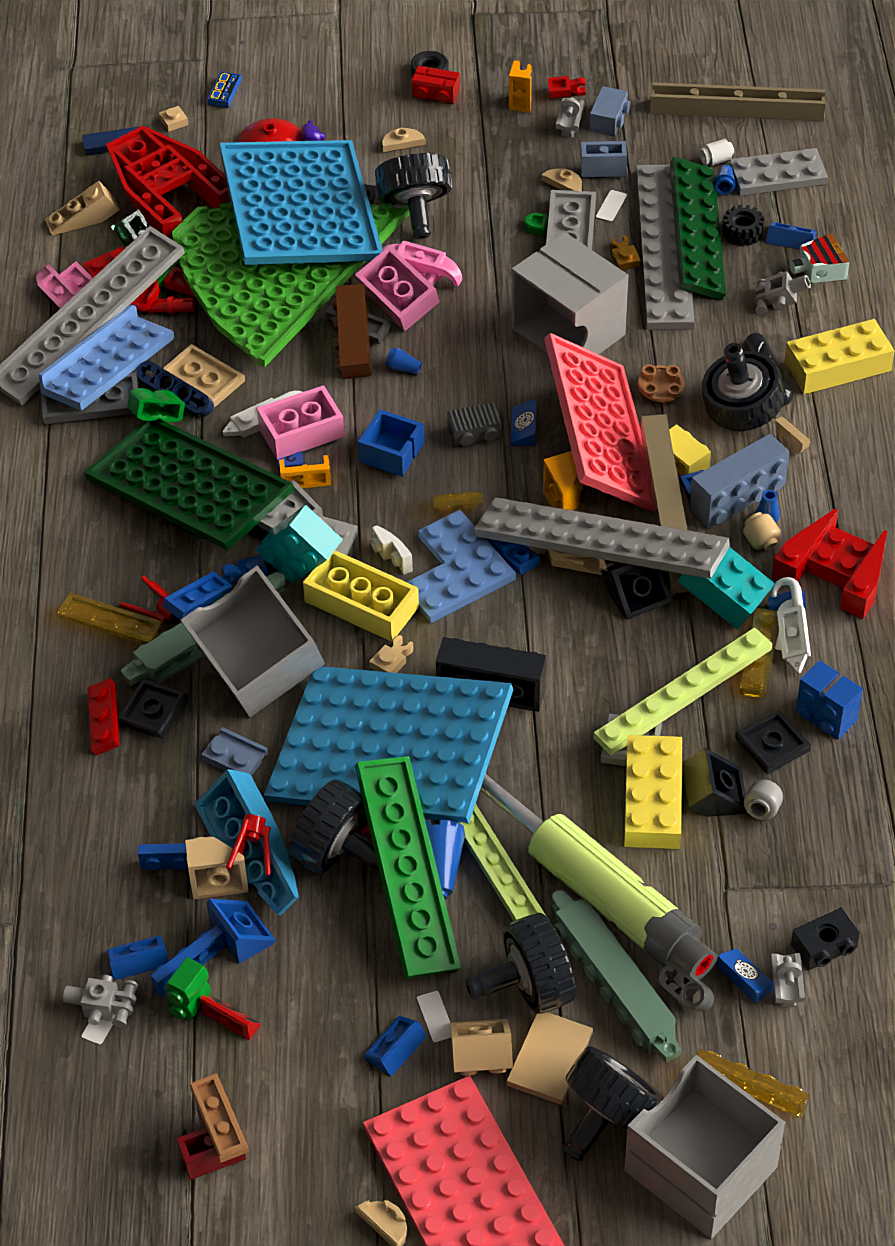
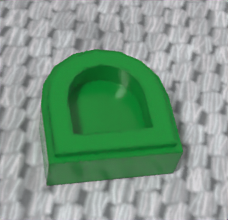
M541 213L527 215L524 219L525 230L531 234L544 236L549 215Z

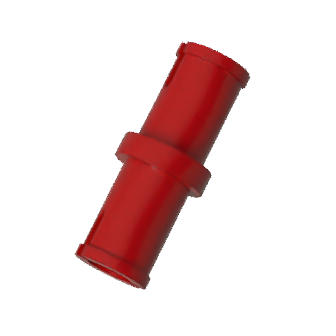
M168 296L167 299H156L150 305L147 312L148 314L168 313L169 315H174L175 312L194 313L196 309L195 298H174V296Z

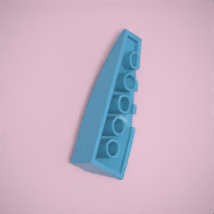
M227 769L194 805L210 836L215 837L232 849L240 832L244 815L254 814L266 819L265 826L271 827L269 834L271 874L269 876L265 874L263 837H260L258 842L247 840L243 852L248 883L254 884L258 889V894L277 915H282L299 898L295 876L282 836L250 773Z

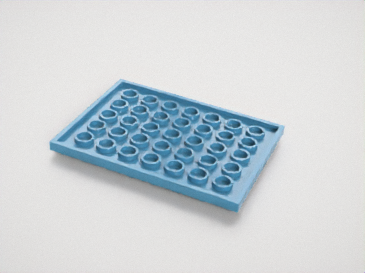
M352 140L220 143L219 152L244 265L372 261L383 252Z
M322 666L310 675L264 796L269 802L308 806L320 789L334 779H339L360 792L354 767L357 762L409 756L424 819L450 820L469 824L513 693L512 684Z

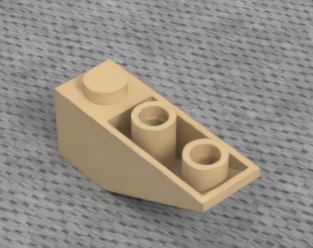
M98 181L59 210L52 213L45 221L50 233L56 235L102 223L120 209L114 195Z

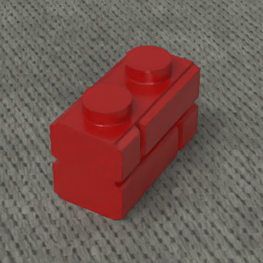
M418 66L411 82L412 97L454 104L460 91V73Z

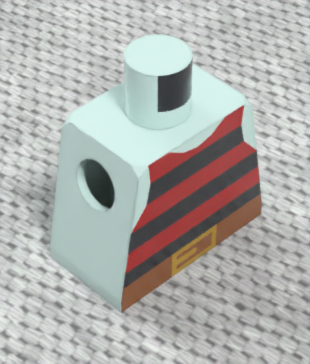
M831 233L802 244L800 246L799 259L790 261V269L793 274L804 272L811 283L845 280L848 276L849 260Z

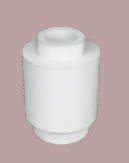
M726 139L706 144L699 150L703 165L709 166L730 161L734 154L732 143Z

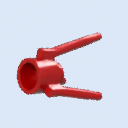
M142 576L141 580L160 597L156 604L158 613L124 602L119 603L120 607L156 618L162 623L167 619L170 622L178 619L162 606L165 597L169 596V594L155 581H150L145 576Z
M254 814L244 815L240 832L226 865L227 869H231L238 852L243 855L247 840L258 842L259 838L263 837L265 874L267 876L271 874L269 845L271 827L265 826V818Z

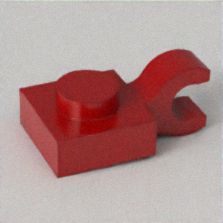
M569 76L547 78L550 99L570 97L571 92L578 96L586 95L585 87H579L586 86L585 78L583 77L569 80Z

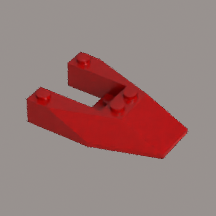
M141 126L106 144L123 189L148 227L151 226L171 240L172 231L182 223V216L161 195L187 183L212 208H220V204L231 202L225 174L195 148L146 126Z

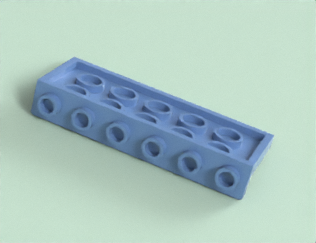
M130 305L39 373L41 394L82 411L135 370L142 362L148 360L174 339V332L137 317L136 306Z

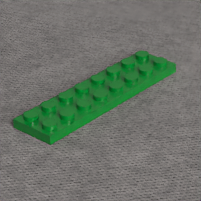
M409 756L357 762L354 767L405 979L457 972L461 969L410 758Z

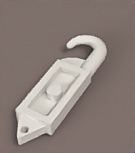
M294 390L275 399L270 398L231 416V421L223 430V436H242V438H245L260 431L257 418L258 407L302 393V391Z
M785 577L775 583L771 595L776 597L778 589L784 585H788L791 589L792 599L781 604L777 611L783 659L789 662L800 674L807 657L811 656L806 613L803 607L799 583L793 578Z

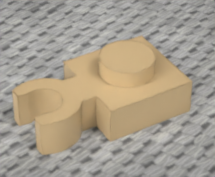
M397 636L393 641L392 648L384 645L369 661L370 668L380 672L397 673L406 664V656L413 652V642L410 641L406 646H400L403 643L402 636Z

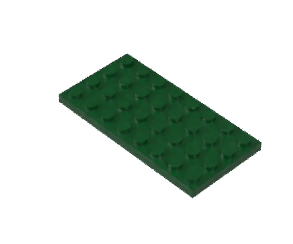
M161 419L144 421L84 472L87 480L225 550H229L295 491L292 482Z

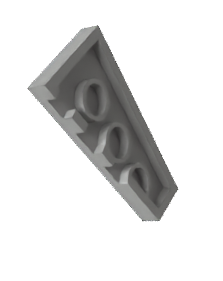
M279 504L257 526L269 532L299 509ZM317 515L343 539L336 548V551L348 555L358 533V526Z

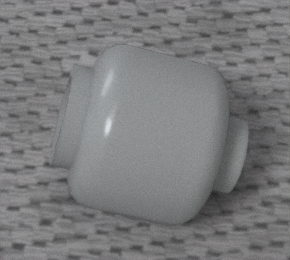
M757 780L751 785L744 798L746 811L752 817L759 820L771 819L776 815L783 802L782 790L776 783L770 780Z

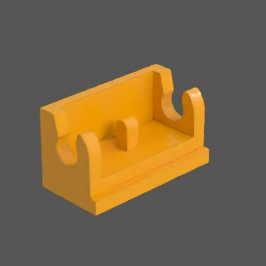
M514 60L509 74V110L528 113L531 111L530 75L532 67L530 64L527 65L526 70H520V61Z
M323 455L324 464H305L286 468L284 459H280L281 478L288 481L294 480L301 488L331 486L328 455Z

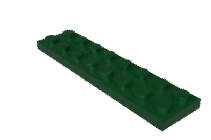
M673 157L670 162L680 288L723 300L726 295L717 193L715 185H713L715 180L714 169L686 159Z

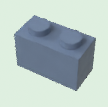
M602 86L590 113V131L615 136L618 128L623 126L624 114H628L630 109V101L627 100L628 91Z
M626 141L581 142V177L626 176Z

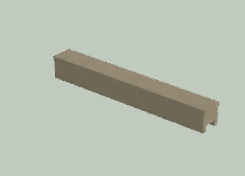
M652 82L649 114L824 121L825 89Z
M667 415L642 416L641 437L656 523L658 526L687 530ZM665 571L671 597H674L675 593L689 592L690 595H694L677 581L682 573Z

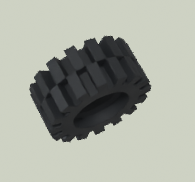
M738 205L737 209L733 206L731 210L728 209L726 211V214L723 216L722 233L724 238L727 237L726 240L728 242L733 240L734 245L740 243V246H744V243H747L750 246L752 241L756 244L758 239L761 240L764 229V216H762L761 211L757 212L755 207L750 209V205H746V208Z

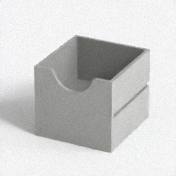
M564 232L543 246L539 252L533 253L512 268V329L545 353H547L544 338L549 333H552L596 354H600L626 335L628 274Z
M258 565L240 577L235 588L223 599L208 607H199L181 619L197 646L250 718L325 664L311 636Z
M695 1055L680 1071L675 1084L666 1097L649 1111L643 1109L628 1125L624 1171L708 1238L712 1239L778 1167L785 1121L698 1055Z

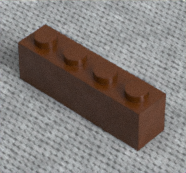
M364 283L336 286V296H332L333 310H337V316H333L334 329L338 330V336H334L335 349L339 350V356H335L336 368L341 370L343 379L372 376L367 296Z

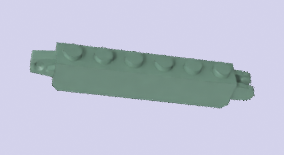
M278 571L267 576V579L278 594L284 596L287 592L284 583L286 582L284 573L282 574ZM181 622L134 651V660L121 669V674L130 686L141 682L143 678L160 684L205 655Z
M555 890L554 894H552V911L556 917L554 928L560 939H565L568 943L573 958L580 960L584 965L587 977L592 982L595 981L598 984L602 997L607 1003H612L616 1009L618 1019L622 1024H627L631 1029L632 1037L638 1046H643L648 1054L654 1051L665 1063L678 1058L681 1055V1049L674 1037L676 1018L590 903L581 899L574 902L565 891Z

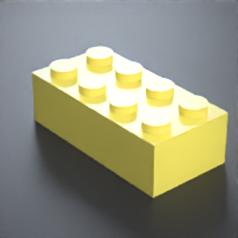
M872 319L788 341L785 364L803 394L892 371L895 350L876 320Z
M336 550L326 562L315 568L303 582L306 603L391 642L419 608L418 587Z
M628 735L624 847L679 849L681 839L682 737Z

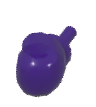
M309 120L303 126L301 140L324 141L325 133L320 132L318 127L313 126V121Z

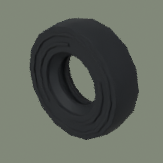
M437 51L420 52L411 60L410 67L413 76L418 66L427 64L438 66L435 69L449 71L448 59Z

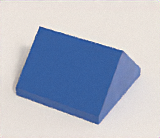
M209 899L207 901L210 925L212 928L218 925L224 931L226 947L239 964L275 943L276 939L247 901Z

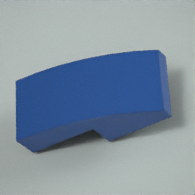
M488 539L489 543L508 565L520 575L541 564L540 556L525 545Z

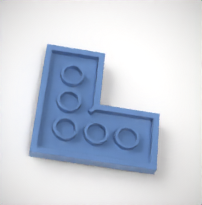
M461 510L418 530V537L441 563V565L407 582L418 587V609L430 624L516 580L515 571L486 538L475 535V526Z

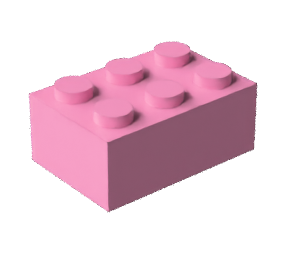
M391 245L355 274L358 284L364 283L366 295L404 332L440 302L436 288Z
M324 385L257 408L258 428L277 460L344 437L343 415Z

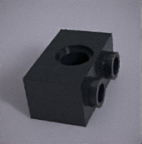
M840 907L793 929L791 946L796 953H800L801 961L809 971L817 966L824 967L832 959L841 955L847 956L854 952L858 945L860 932L843 908Z

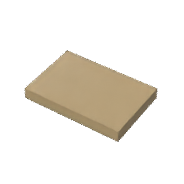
M192 344L163 368L205 393L213 400L214 407L245 382V375ZM166 378V379H165V380H167L168 382L171 383V378ZM183 389V391L189 394L188 389Z
M548 1012L536 1014L507 1079V1086L562 1105L570 1087L566 1082V1075L578 1056L588 1046L593 1034V1028Z

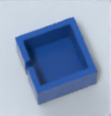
M379 409L358 440L359 462L403 477L412 464L413 458H416L424 445V424Z
M819 660L800 679L796 712L803 719L809 720L820 727L826 734H830L839 740L858 720L863 688L843 675L826 693H823L839 676V672Z

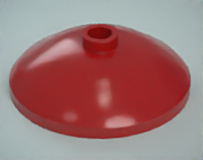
M266 118L255 121L241 132L238 142L302 141V131L295 124L287 120Z

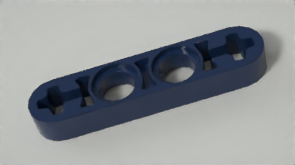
M144 361L138 366L137 377L156 391L168 390L179 397L181 390L188 389V396L182 399L185 403L184 408L200 417H206L213 411V400L202 391L151 361ZM146 371H152L157 376L154 379L146 375ZM166 378H171L170 386L162 389V381ZM195 398L198 401L205 403V406L199 407L197 404H195Z

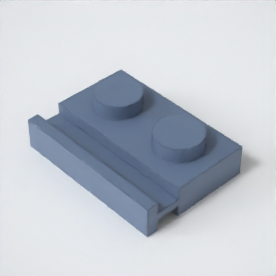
M222 727L220 734L214 737L201 756L202 761L223 771L230 769L250 773L252 776L262 763L261 760L264 756L268 755V748Z

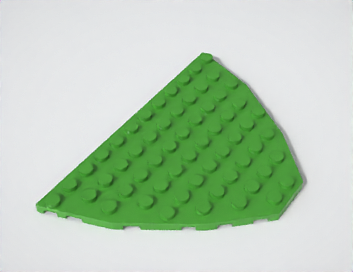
M231 202L220 204V208L207 209V206L197 207L172 231V240L181 245L185 252L179 258L184 279L208 317L220 333L249 355L256 365L266 367L336 293V286H343L365 262L244 265ZM382 203V205L370 204L379 240L382 244L410 215L409 207L407 205H403L402 208L391 207V203Z

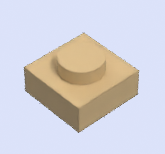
M179 106L159 112L160 121L168 132L188 125V118Z

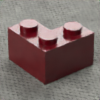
M196 1105L202 1129L177 1138L180 1157L189 1180L246 1160V1154H242L220 1163Z

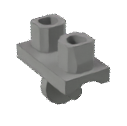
M573 97L562 99L556 122V129H561V136L574 137L575 131H578L584 108V100L577 101Z
M800 953L791 955L771 954L775 1003H779L781 1007L796 1006L798 1002H804L805 993Z

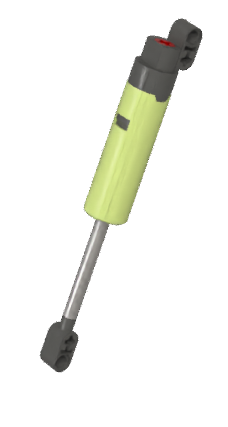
M485 774L480 791L533 834L529 845L531 857L579 897L588 901L598 913L608 921H612L622 933L664 967L659 975L660 984L663 988L691 1009L698 1012L709 1010L714 1003V994L700 979L712 969L718 955L700 941L701 927L654 888L644 883L637 874L566 816L557 814L543 822ZM675 976L682 983H685L683 987L676 984ZM700 990L701 999L694 1004L693 996Z

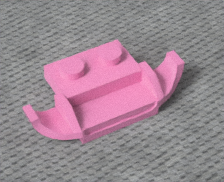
M403 241L401 244H390L433 286L436 281L441 282L444 276L452 280L454 286L457 287L463 280L460 269L453 260L446 256V252ZM390 245L383 247L382 251H384Z
M74 262L61 274H58L49 264H46L36 275L37 285L40 290L60 309L93 279L77 262Z

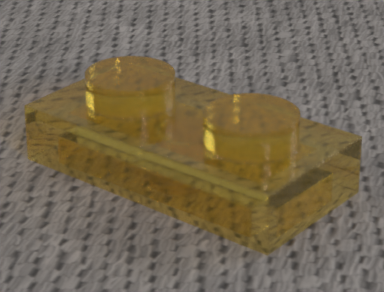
M477 490L432 495V506L434 508L438 507V511L453 510L454 505H463L465 509L476 508L478 503L483 502V492Z

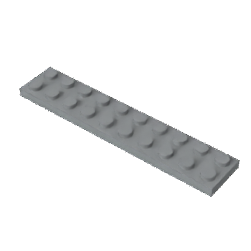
M670 164L637 165L647 330L694 329L692 292L681 289L679 285Z
M149 226L0 364V391L22 406L40 389L39 373L127 308L185 253L183 247Z
M496 497L474 528L477 537L709 579L712 578L730 546L729 538Z

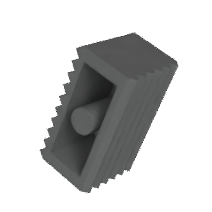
M493 402L480 406L477 405L476 407L472 406L471 408H462L457 411L449 410L447 412V426L454 446H469L474 442L493 441L496 438L502 437V423Z

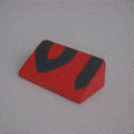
M202 995L200 998L202 1012L205 1016L247 1040L252 1038L261 1025L256 1020L215 997Z

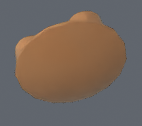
M645 365L637 382L639 391L646 398L662 403L679 398L685 388L684 378L680 374V368L676 365Z

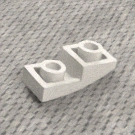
M374 526L371 545L375 553L379 552L384 561L391 558L394 566H399L403 575L413 572L412 554L407 547L389 531L379 526Z

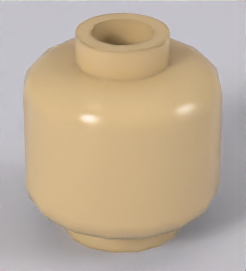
M758 512L744 522L743 534L755 550L764 548L765 551H769L778 544L777 539L781 534V530L769 514Z

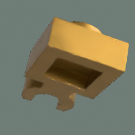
M623 235V242L621 243L616 242L614 237L611 238L612 258L616 267L620 270L640 267L641 260L635 246H628V237Z

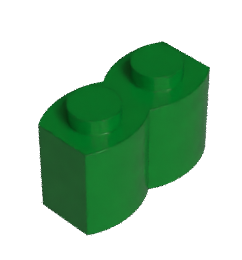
M137 388L130 391L127 407L136 417L144 421H154L160 418L166 422H178L183 418L185 403L175 393L168 390L151 392L148 389Z
M189 957L184 959L168 980L165 989L169 999L168 1005L171 1014L180 1020L186 1019L191 1021L201 1008L200 998L202 995L210 996L211 987L207 982L209 974L205 966Z

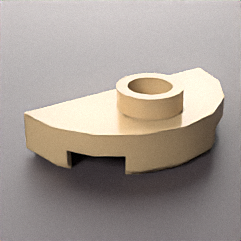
M410 128L392 130L382 140L383 152L426 145V139L423 134Z
M556 168L542 174V181L560 190L582 191L581 178L571 170Z
M783 417L775 419L776 429L785 448L794 454L802 453L805 449L809 448L810 440Z
M368 1200L355 1207V1212L391 1246H402L405 1243L407 1226L405 1216L398 1206L386 1200L384 1202H369Z

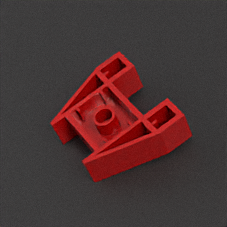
M835 508L784 543L774 557L772 578L778 581L781 578L790 577L799 582L805 572H808L844 588L840 609L864 619L875 602L888 531L884 530L875 544H872L836 528L838 509Z

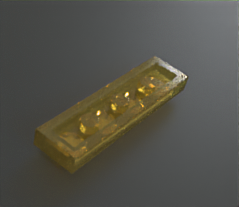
M71 592L58 610L59 617L141 644H147L157 638L163 629L161 621Z
M756 608L752 629L755 627L772 643V650L744 668L739 694L766 698L779 624L777 611Z
M699 1048L696 1055L750 1096L803 1118L807 1109L809 1094L805 1093L801 1088L793 1085L788 1086L777 1081L771 1075L757 1073L742 1063L731 1062L722 1058L716 1052L705 1051Z

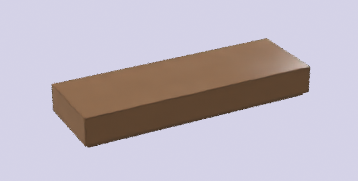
M217 1073L189 1083L190 1091L220 1163L248 1153V1145Z

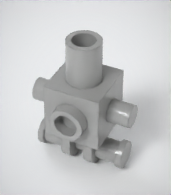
M785 271L766 279H759L757 281L758 288L755 290L756 313L759 315L766 314V306L771 304L776 310L784 309L785 306L797 303V292L811 288L808 276L804 275L792 279L789 273Z
M102 975L101 980L88 978L86 988L66 986L63 1002L81 1005L84 1017L88 1018V1022L92 1025H98L100 1020L111 1021L116 1027L125 1028L127 1016L132 1014V1005L136 1002L134 994L139 985L135 981L126 980L124 991H118L117 983L112 982L113 978L109 975Z

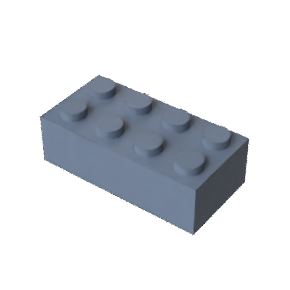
M768 434L692 477L689 511L709 529L716 524L723 523L733 514L742 512L754 502H759L765 490H780L786 483L789 450L775 437Z

